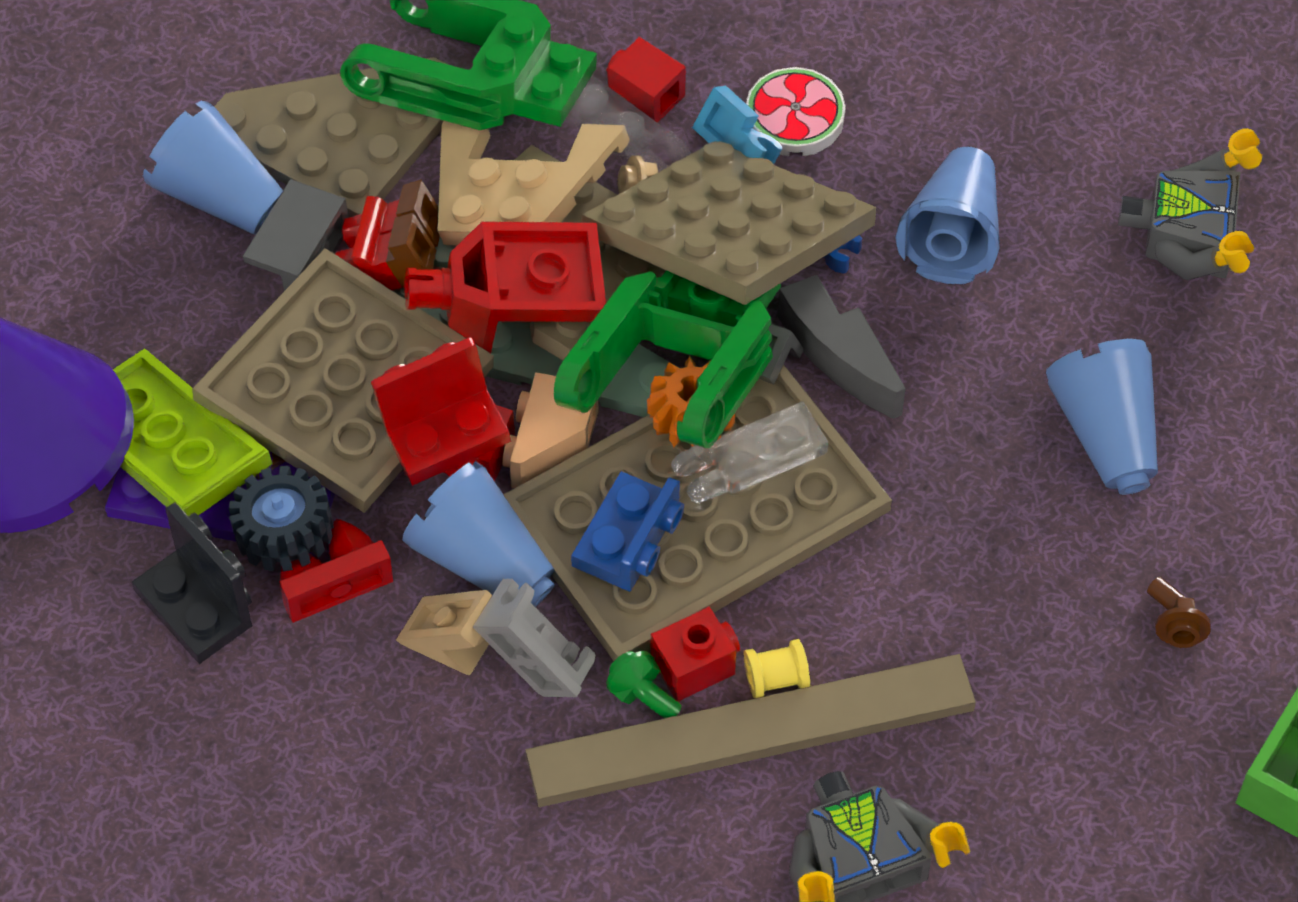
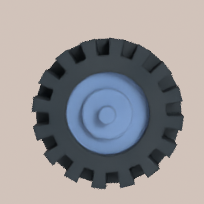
M280 466L279 475L272 476L270 468L261 470L263 479L257 481L253 475L246 478L247 490L238 486L233 493L235 501H230L229 518L238 549L242 556L247 554L249 563L257 566L262 560L264 570L274 571L276 562H281L283 571L293 570L291 561L297 559L303 567L311 563L310 552L319 557L325 551L323 542L330 544L332 539L331 528H334L326 490L324 487H321L320 480L315 475L309 479L307 471L301 468L297 469L294 476L291 475L289 466Z

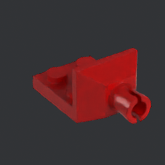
M482 221L450 252L447 268H406L404 296L408 298L405 301L406 310H416V308L447 310L448 326L465 338L471 337L476 345L490 354L498 321L592 322L606 304L597 223Z

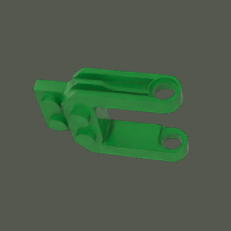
M390 0L391 9L396 11L405 21L431 29V33L482 46L473 59L472 68L466 70L374 44L364 43L357 45L351 51L340 69V76L344 85L349 91L360 98L469 128L484 130L500 126L504 123V116L512 114L561 127L596 70L597 53L580 49L570 44L550 41L551 24L539 7L521 0H425L428 9H420L411 4L409 0ZM363 63L371 66L377 72L379 79L374 80L364 76L359 70L358 64Z
M667 270L662 277L656 278L653 272L625 278L561 363L554 383V401L556 405L581 413L588 412L640 341L649 340L654 345L711 360L697 380L698 388L686 407L683 422H677V436L682 442L707 449L712 447L773 358L772 349L769 346L772 341V334L768 329L771 326V316L766 308L781 288V283L744 305Z

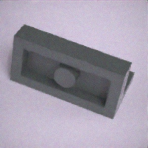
M290 179L244 253V262L281 275L285 291L325 248L334 254L343 241L342 227L344 219L349 218L346 198Z

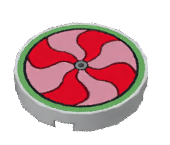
M798 67L774 70L761 77L749 91L746 102L759 115L753 129L767 134L779 142L783 148L780 155L789 156L790 152H803V156L816 154L831 146L842 132L846 108L842 92L830 78L815 70Z

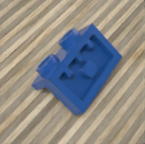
M621 471L572 553V567L631 592L640 575L647 577L652 572L660 553L658 543L665 531L672 534L682 518L685 505L679 502L680 481L669 477L663 488H660Z

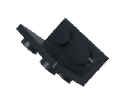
M174 502L165 510L176 551L133 580L132 585L136 594L191 656L201 664L252 627L248 608L252 603V599L243 586L242 579L246 577V572L237 557L228 549L221 553L211 542L213 537L204 521L194 512L188 516Z

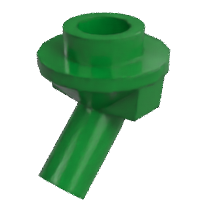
M648 651L626 652L611 664L606 681L607 689L621 702L631 704L638 698L663 719L677 716L682 707L678 701L652 682L661 669Z

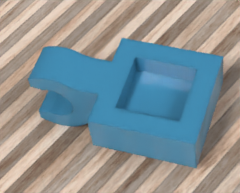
M727 86L713 87L692 126L708 143L714 141L728 143L749 158H763L770 160L774 164L783 149L774 138L753 129L759 115Z

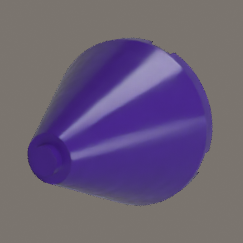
M0 318V533H14L37 529L70 515L74 511L69 503L82 495L93 484L101 491L116 474L129 449L134 428V414L129 395L112 368L102 359L92 353Z

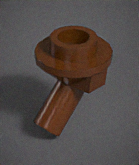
M1161 576L1155 578L1148 586L1147 593L1167 609V611L1158 616L1155 622L1157 636L1162 641L1177 648H1189L1208 638L1211 632L1210 619L1205 613L1195 609V599L1186 598Z

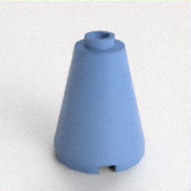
M200 101L196 103L201 109L199 113L192 116L186 111L183 112L160 138L149 156L157 164L152 174L144 169V181L162 193L256 235L283 190L219 111L209 102Z
M960 147L951 151L899 221L895 237L898 253L904 261L907 255L917 265L916 272L924 278L945 284H966L974 281L975 275L985 270L987 273L994 266L1000 248L995 165L990 156L980 149Z
M1120 339L1099 343L1100 353L1084 359L1081 349L1069 353L1046 369L1049 388L1104 485L1110 489L1118 488V492L1121 495L1145 490L1150 486L1149 479L1158 473L1152 356L1146 343L1138 339Z
M475 461L473 465L467 463L452 474L429 497L428 501L431 503V506L425 513L426 519L423 520L416 513L403 533L402 541L411 549L477 587L488 590L492 595L502 579H513L519 585L518 590L524 583H528L534 590L531 603L536 607L555 586L549 579L554 571L553 566L486 468L478 461Z

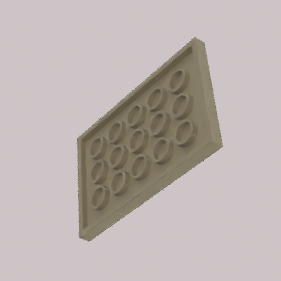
M784 365L774 385L760 379L757 380L735 412V424L731 431H723L717 445L713 444L708 449L699 446L695 451L691 444L681 441L673 448L672 443L669 441V434H656L653 428V418H650V414L503 494L553 566L554 571L551 576L613 661L629 651L636 653L650 650L652 633L709 606L713 612L718 611L891 511L892 499ZM621 471L660 488H663L667 479L671 477L680 481L679 502L684 503V512L676 530L672 534L665 531L658 543V546H660L659 557L649 576L640 575L632 591L629 592L572 567V553Z

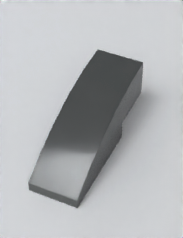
M818 275L780 288L777 316L784 327L795 335L804 348L803 352L812 363L839 387L865 405L892 419L902 416L906 388L860 308L858 307L839 314Z

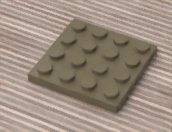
M714 141L582 215V223H597L599 241L746 305L875 226L876 207L856 199L854 195L848 192L836 191L816 183L809 176L794 174L777 167L770 160L749 158L728 143Z
M325 248L192 388L193 400L209 411L238 425L258 443L295 468L306 470L310 478L315 475L320 480L321 485L365 513L403 470L387 437L371 381L382 376L386 370L393 366L407 365L432 354L443 344L459 342L466 338L420 308L406 310V299ZM476 345L485 377L493 368L494 356Z

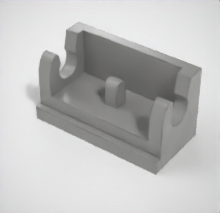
M502 579L473 628L539 695L544 697H577L582 689L580 685L594 663L595 653L586 646L580 653L578 660L571 666L576 660L580 648L574 642H569L531 603L534 590L528 583H524L518 590L519 585L513 579Z

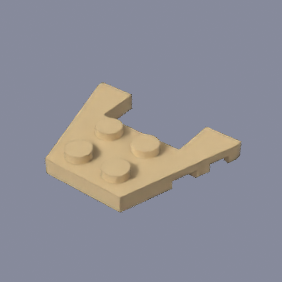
M443 121L438 208V233L443 244L457 246L482 221L562 222L576 206L574 196L586 183H595L606 171L603 163L614 150L621 153L628 145L630 139L625 125L582 124L565 162H550L537 159L527 161L494 160L492 158L480 159L491 136L489 130H477Z

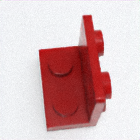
M471 337L459 342L443 344L432 354L407 365L393 366L386 370L382 376L371 381L387 437L412 486L511 442L509 430L487 390L477 346Z

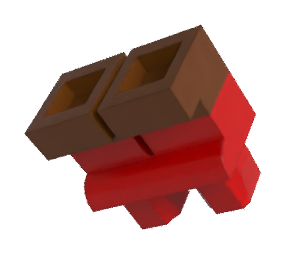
M422 179L404 184L400 199L390 203H386L380 197L367 196L362 214L344 219L342 233L349 249L336 252L335 255L390 290L404 287L407 267L433 269L437 252L435 247H438L440 238L438 233L439 207Z

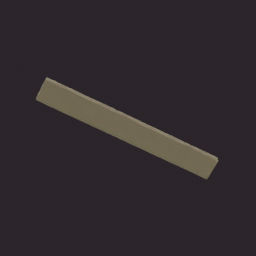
M956 654L525 749L526 759L539 808L972 712L975 709L976 701L961 656Z

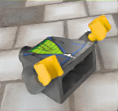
M1240 129L1231 136L1228 142L1229 152L1226 149H1222L1200 161L1172 171L1158 173L1151 199L1122 196L1118 226L1147 229L1145 256L1158 260L1160 264L1184 280H1192L1207 275L1226 278L1229 268L1234 273L1245 272L1250 265V261L1245 253H1252L1255 248L1245 232L1236 231L1241 172L1235 170L1237 164H1240L1245 169H1255L1260 165L1262 154L1257 148L1260 143L1259 138L1251 129Z
M835 771L822 776L813 785L821 806L813 808L806 813L805 830L795 837L789 877L799 894L800 902H870L928 880L932 860L929 852L935 854L938 865L944 868L951 863L948 852L959 850L967 855L970 853V848L962 825L955 822L939 824L901 799L891 798L881 786H873L853 793L844 772Z

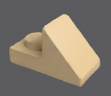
M488 590L423 597L396 641L459 672L471 675L489 645L473 626L492 597V594Z

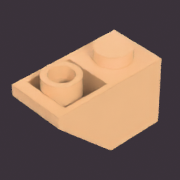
M535 373L530 392L522 391L518 400L516 422L521 423L517 436L510 435L511 442L505 444L503 467L510 468L511 488L522 485L589 447L598 414V400L586 413L558 406L554 401L556 376Z

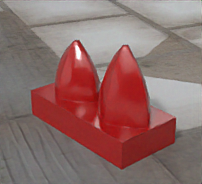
M336 519L333 524L334 528L331 529L332 539L329 544L331 561L322 563L312 554H309L311 563L303 567L298 559L291 561L293 570L283 571L281 566V581L279 582L283 603L292 623L394 582L391 558L383 541L380 540L374 543L360 528L341 519Z

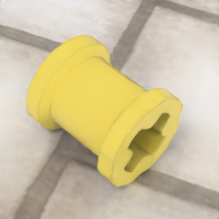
M800 639L791 640L789 647L761 653H756L754 649L744 651L745 671L754 699L764 697L765 691L797 685L800 689L810 687L808 662Z

